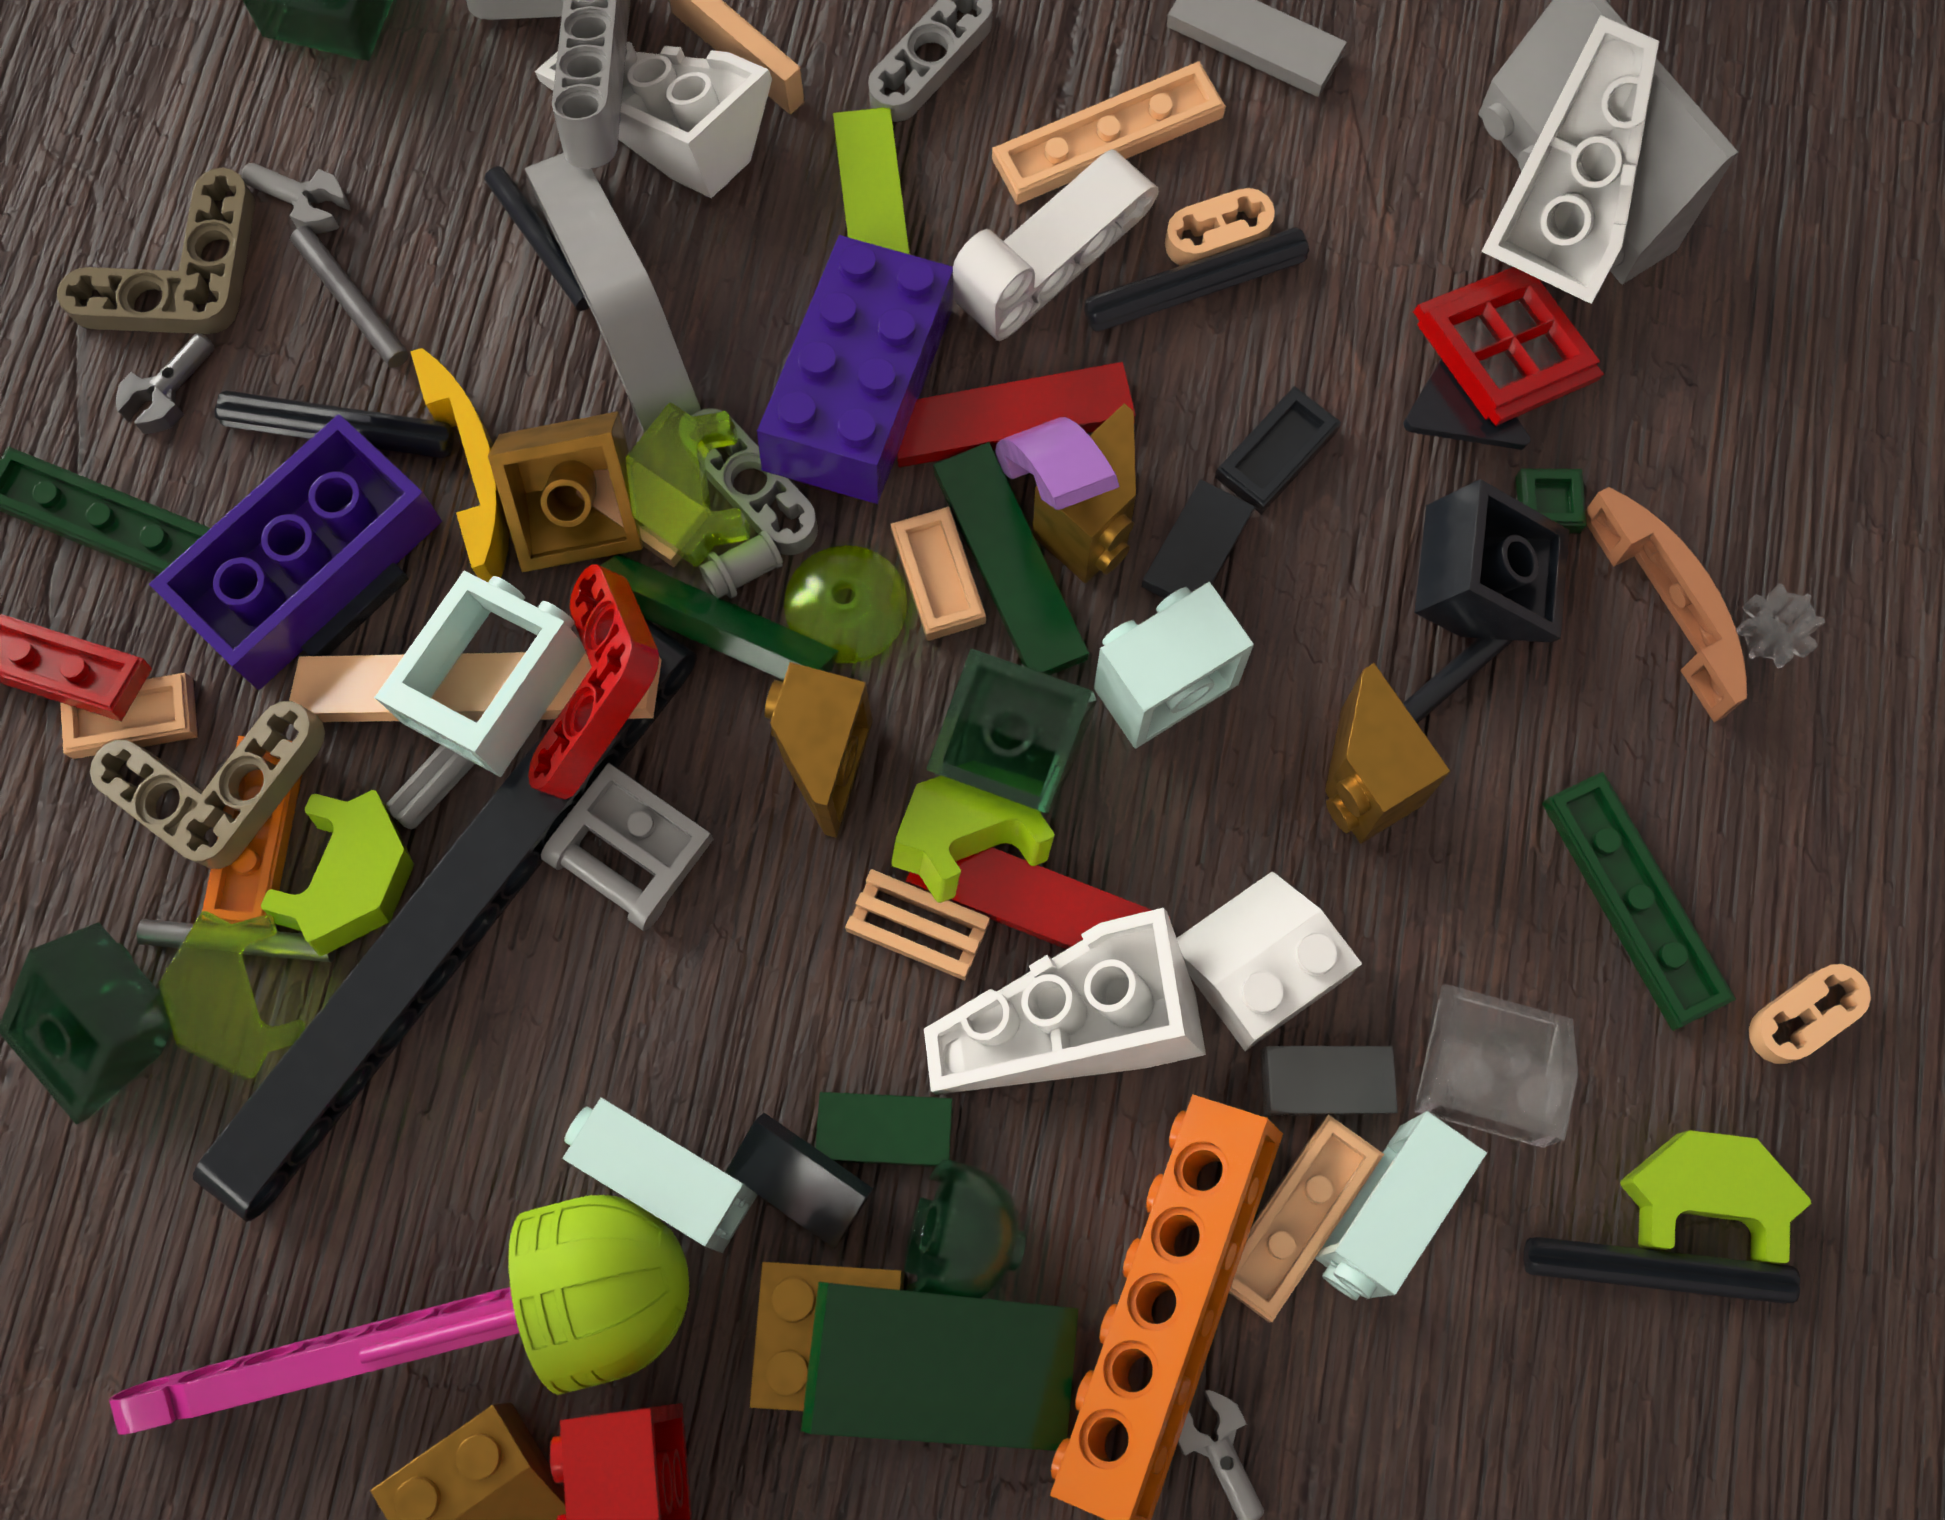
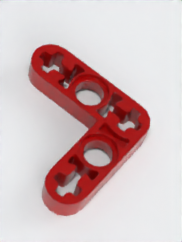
M598 564L590 565L579 576L574 585L569 605L572 618L591 664V669L539 743L529 766L528 777L531 787L560 799L572 797L583 784L650 688L659 665L658 648L628 580L624 576Z

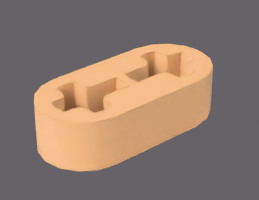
M1244 188L1182 208L1175 212L1169 220L1165 239L1166 253L1174 263L1182 266L1268 237L1275 214L1273 202L1260 190ZM1244 211L1248 218L1258 217L1256 226L1249 227L1245 220L1236 221L1237 213ZM1191 230L1195 237L1203 236L1202 244L1194 246L1190 238L1182 239L1183 231Z
M1831 964L1809 974L1759 1010L1752 1018L1749 1026V1038L1755 1052L1764 1060L1775 1064H1788L1812 1054L1862 1017L1870 1004V987L1863 975L1856 969L1844 964ZM1837 984L1841 985L1846 992L1840 999L1841 1005L1820 1012L1814 1004L1828 994V987ZM1799 1016L1805 1024L1791 1034V1042L1781 1045L1777 1044L1772 1037V1034L1778 1029L1777 1023H1783Z

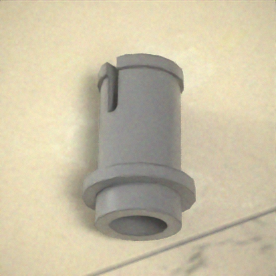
M762 531L754 538L719 556L715 552L708 554V562L700 565L699 568L708 588L717 599L724 595L733 598L737 596V588L775 568L782 567L783 560L770 535L766 531Z

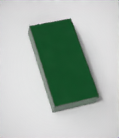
M819 1092L816 1149L835 1162L949 1168L953 1100L952 1098Z

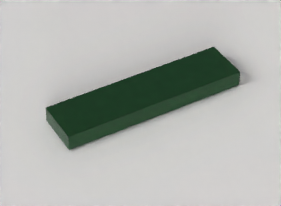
M987 442L933 464V471L1030 682L1034 683L1087 661L1089 657L1088 649L990 443Z
M8 446L0 459V512L157 576L210 529V527Z
M617 554L600 565L624 576L628 580L644 618L782 680L785 678L790 662L825 672L833 670L839 650L723 599H717L714 595L623 555Z
M1604 772L1548 797L1542 803L1543 807L1671 1030L1674 1031L1735 1001V996Z

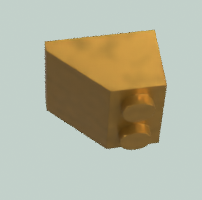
M1125 403L1090 435L1114 470L1119 488L1057 511L1041 500L1038 487H1035L1034 538L1085 584L1099 570L1104 574L1110 573L1121 563L1130 550V546L1127 543L1129 533L1134 526L1132 515L1136 498L1134 411Z
M619 411L498 435L488 454V459L522 572L643 549L630 463L631 457ZM608 469L623 527L592 507L596 495V479L593 471ZM577 490L582 494L584 501L576 496Z
M790 662L784 681L774 680L771 685L764 715L765 718L771 719V736L776 738L783 761L823 833L837 838L873 722L866 682Z
M1375 663L1363 669L1341 709L1325 793L1329 797L1326 800V806L1332 819L1343 832L1348 833L1352 831L1360 844L1423 806L1450 773L1449 768Z
M512 1403L490 1406L370 1490L387 1520H556L558 1515L566 1514L564 1488L561 1483L554 1482L549 1463Z

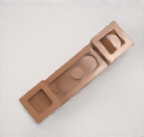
M1610 487L1598 492L1585 510L1587 527L1613 567L1632 557L1636 558L1697 652L1680 671L1713 722L1721 720L1747 699V678L1739 637L1720 592L1693 552L1663 521L1628 496Z

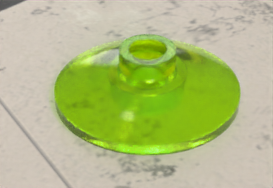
M835 546L812 555L794 572L785 593V616L789 629L839 650L835 663H857L873 658L883 652L901 632L907 615L906 589L898 571L880 554L859 546ZM849 588L856 593L853 601L848 604L837 603L833 596L839 589Z

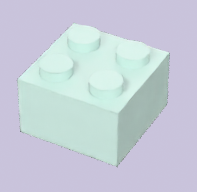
M1210 582L1193 592L1188 587L1173 592L1157 606V614L1139 625L1134 620L1127 621L1113 629L1102 641L1104 646L1100 648L1094 690L1135 749L1239 685L1254 643Z

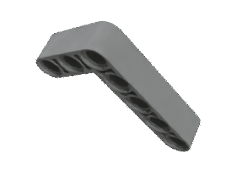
M466 0L469 12L480 19L562 17L552 107L564 157L570 165L585 169L600 167L612 160L618 148L630 0Z
M564 153L524 168L540 207L599 326L645 436L687 419L695 412L700 411L698 400L651 280L592 169L577 168L570 165L565 159Z

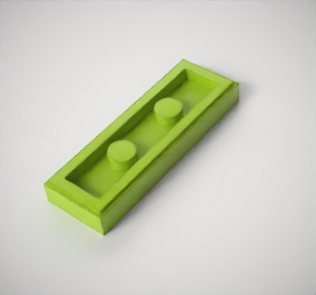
M882 107L833 113L848 237L909 254L891 108Z

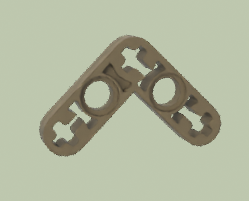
M215 168L203 173L196 181L192 192L179 271L97 267L78 268L68 273L60 281L57 289L58 302L74 322L88 329L213 334L227 329L235 321L239 309L255 211V198L242 177L232 169ZM228 191H232L234 196L225 197ZM223 200L221 212L214 201ZM222 216L225 218V220L227 221V223L224 222V221H221ZM220 239L230 242L229 250L223 258L211 262L201 259L202 251L208 243ZM203 278L210 280L209 286ZM152 289L162 291V299L156 308L148 312L134 310L136 298L141 293ZM93 290H97L102 296L90 298ZM210 290L217 299V302L207 303L205 311L200 312L196 304H205ZM89 299L85 307L79 303L80 300ZM111 301H116L117 308Z
M281 701L270 706L260 716L204 791L200 790L152 752L125 739L111 741L97 751L91 762V780L100 792L183 857L210 869H221L231 865L242 854L318 754L324 743L325 729L323 722L313 712L293 701ZM289 724L293 725L299 732L292 742L283 735L285 728ZM266 751L280 759L277 765L262 758ZM125 762H127L129 769L145 778L139 786L123 780L124 777L119 770ZM253 770H261L264 781L260 792L254 798L241 800L238 790L242 778ZM172 788H177L180 800L176 811L165 819H158L156 804L160 796ZM225 805L240 812L236 819L222 811ZM210 828H213V832L219 837L212 847L208 846L209 842L204 838L206 831Z

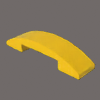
M423 348L410 351L425 405L434 420L447 422L451 427L458 426L479 499V506L456 512L471 567L477 577L486 582H489L492 576L501 578L508 553L510 530L488 459L493 443L475 408L451 373Z

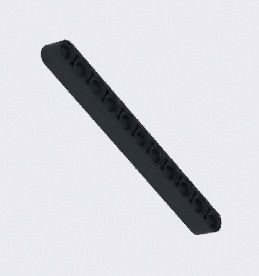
M645 619L658 648L659 657L662 660L654 717L627 719L583 784L568 799H560L535 790L529 784V766L533 754L554 721L550 724L203 1155L193 1172V1180L245 1222L252 1221L260 1216L276 1200L542 864L541 853L544 846L604 767L610 763L615 768H618L679 691L695 666L697 660L696 653Z

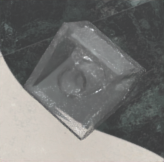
M1443 984L1438 999L1414 1112L1423 1114L1428 1111L1438 1119L1542 1148L1564 1141L1578 1077L1573 1019Z

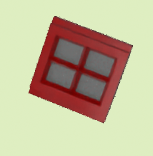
M1515 267L1420 303L1413 311L1419 320L1417 326L1485 420L1490 418L1495 426L1595 383L1604 375L1597 365L1600 360L1538 278Z

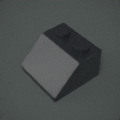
M1481 479L1426 505L1414 613L1459 637L1554 642L1561 639L1570 530Z

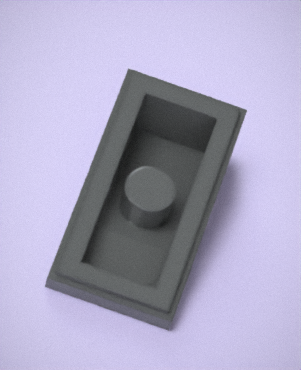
M1266 1046L1260 1050L1264 1117L1398 1113L1393 1046Z

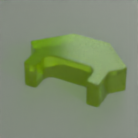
M668 403L625 457L632 516L643 530L697 567L703 562L714 546L745 541L750 538L749 523L739 508L721 511L711 510L705 458L710 450L735 445L738 442L737 429L726 411L691 416L675 404Z
M203 911L196 918L158 982L176 1045L244 1080H249L256 1076L268 1053L292 1046L306 1029L305 1024L299 1019L278 1026H270L261 1020L257 1010L242 954L245 947L270 940L277 933L273 917L267 914L230 924L207 911Z

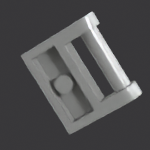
M608 763L550 837L542 850L541 859L556 870L566 868L627 911L629 913L628 921L641 930L646 931L658 920L665 909L667 901L714 839L707 830ZM588 831H591L654 875V878L644 891L580 847V842Z

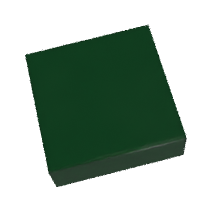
M1520 469L1516 476L1517 500L1569 529V534H1581L1587 526L1582 469Z

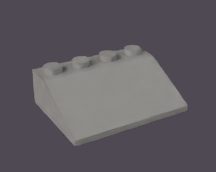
M1552 0L1491 81L1478 115L1482 118L1487 132L1494 139L1500 140L1515 157L1521 172L1600 15L1629 27L1606 0ZM1658 59L1655 65L1624 243L1610 269V272L1621 285L1679 248L1738 154L1735 147Z

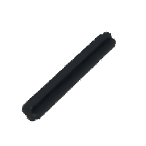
M1292 228L1090 296L1085 300L1084 311L1091 329L1099 332L1305 262L1309 252L1308 242L1300 228Z
M234 391L221 392L218 395L214 411L215 418L225 427L311 439L336 415L340 414L376 449L438 458L448 457L451 454L454 443V431L447 422Z
M1543 1237L1527 1239L1524 1247V1269L1530 1275L1783 1304L1797 1302L1800 1295V1274L1797 1268L1790 1265Z

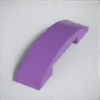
M1059 417L1003 438L996 445L995 456L1003 473L1011 479L1028 473L1033 474L1041 500L1057 511L1120 487L1114 470L1099 447L1084 429L1069 418Z

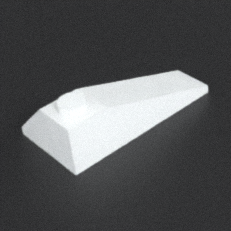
M1600 15L1481 252L1586 302L1593 303L1623 247L1660 41Z
M627 42L618 140L672 180L712 198L751 162L772 82L769 69L729 52L711 50L707 58L702 59L685 57L681 47L664 46L660 54L635 52L632 43ZM558 51L535 71L538 80L552 91L554 88Z
M1164 908L1099 923L1081 934L1083 940L1053 958H1050L1048 955L1029 965L1030 972L998 991L989 989L924 1028L931 1092L939 1095L1138 1070L1206 1055L1195 990L1167 911Z

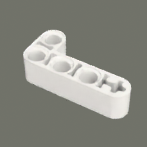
M1112 149L1105 152L1004 241L989 229L975 234L962 247L953 264V294L955 302L997 341L1008 338L1146 215L1157 198L1158 187L1116 150Z

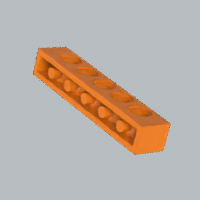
M1194 1094L1191 1096L1187 1111L1182 1110L1176 1116L1169 1136V1146L1173 1150L1164 1175L1158 1174L1155 1177L1148 1192L1146 1209L1150 1215L1141 1239L1136 1238L1132 1242L1124 1260L1123 1275L1127 1279L1118 1304H1112L1109 1307L1101 1324L1099 1339L1103 1347L1094 1371L1090 1370L1085 1374L1077 1391L1075 1406L1076 1410L1080 1412L1071 1437L1065 1438L1061 1442L1052 1462L1051 1477L1055 1479L1050 1496L1105 1520H1152L1283 1133L1268 1118ZM1211 1162H1221L1223 1172L1220 1181L1209 1190L1199 1191L1197 1177L1200 1170ZM1188 1226H1198L1200 1238L1195 1250L1186 1256L1177 1257L1174 1244L1179 1232ZM1173 1290L1176 1296V1308L1173 1315L1167 1321L1155 1324L1152 1318L1153 1302L1161 1293ZM1148 1356L1153 1367L1152 1378L1144 1389L1133 1392L1128 1380L1130 1368L1136 1360ZM1123 1423L1128 1432V1446L1125 1453L1119 1459L1111 1461L1105 1451V1439L1108 1432L1114 1426Z

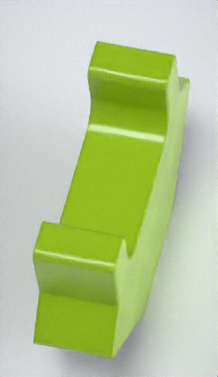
M970 764L916 784L895 839L892 866L920 875L936 902L942 903L954 898L956 895L961 869L955 861L999 844L1008 843L1020 850L1030 866L1046 862L1055 834L1038 810L1043 786L975 764Z
M371 790L348 802L319 794H312L305 806V812L318 829L332 833L313 879L304 892L296 895L270 889L266 892L261 903V908L275 924L302 931L305 940L319 956H324L390 923L414 867L412 858L391 815L386 809V805L375 790Z
M1692 1130L1674 1135L1620 1181L1621 1187L1639 1207L1638 1245L1642 1249L1649 1250L1673 1248L1675 1246L1676 1219L1679 1214L1740 1221L1748 1227L1751 1234V1261L1772 1264L1787 1263L1790 1259V1222L1811 1204V1199L1758 1139Z

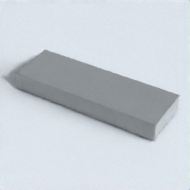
M1176 0L1167 16L1166 27L1316 97L1320 96L1342 58L1347 44L1346 41L1257 0Z

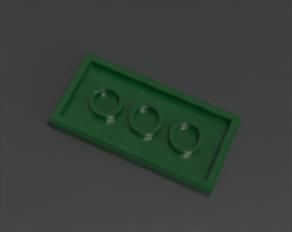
M819 1282L801 1431L816 1435L1057 1451L1059 1445L1067 1438L1079 1308Z

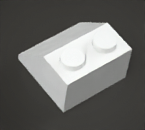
M1273 871L1177 937L1189 976L1244 1051H1247L1348 979L1362 965L1361 961L1324 912Z

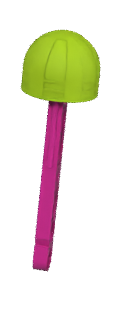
M591 1195L525 1211L516 1218L510 1235V1287L138 1384L113 1395L109 1399L116 1429L119 1435L131 1434L170 1424L178 1419L193 1418L518 1333H520L525 1351L538 1378L554 1394H565L630 1376L653 1362L667 1348L676 1335L683 1321L689 1297V1273L684 1252L678 1239L665 1223L625 1198L610 1195Z

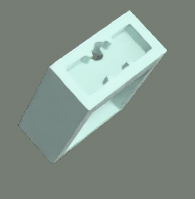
M463 571L374 698L402 724L501 777L586 651L582 642L571 630L575 624L574 620L560 608L546 601H542L536 607L524 601L525 596L516 587L497 576H492L489 582H486ZM492 612L537 635V637L476 723L431 699V697L488 615Z
M603 1098L599 1099L594 1109L586 1106L580 1111L570 1125L564 1142L570 1145L562 1159L703 1246L720 1253L724 1252L757 1197V1194L743 1183Z
M1428 1111L1400 1125L1382 1152L1384 1156L1315 1257L1317 1261L1327 1267L1322 1277L1334 1288L1353 1300L1357 1301L1360 1295L1369 1299L1391 1296L1397 1293L1487 1154V1152Z

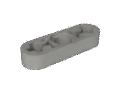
M938 0L871 72L868 80L871 108H891L892 122H900L912 117L990 33L992 28V0ZM974 9L977 11V17L967 13ZM959 10L966 15L957 23V11ZM955 27H956V36H955V34H954L953 31H952ZM926 43L940 44L947 51L942 59L935 62L923 61L915 52L921 45ZM906 67H907L908 71L910 72V74H909L907 77H906ZM903 83L905 84L904 95L898 92L891 93L889 97L885 95L886 87L895 91Z
M708 408L692 414L685 422L682 430V439L691 462L757 533L766 531L770 535L779 553L795 555L807 550L814 543L818 533L816 515L810 501L788 478L761 470L759 447L727 413L718 409ZM707 431L714 437L720 434L725 451L731 457L724 463L722 455L711 444L702 445L701 434ZM745 469H758L767 476L764 488L751 495L736 491L733 487L734 479ZM775 499L777 500L778 508L789 519L792 520L800 515V531L793 533L790 529L785 528L778 533L780 528L777 516L769 507Z

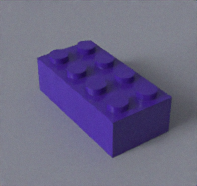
M838 236L757 429L762 471L871 503H879L916 400L920 396L952 312L953 266L849 237Z
M338 414L152 580L149 585L238 673L259 691L303 651L302 645L393 562L397 564L443 521L425 494L348 421Z

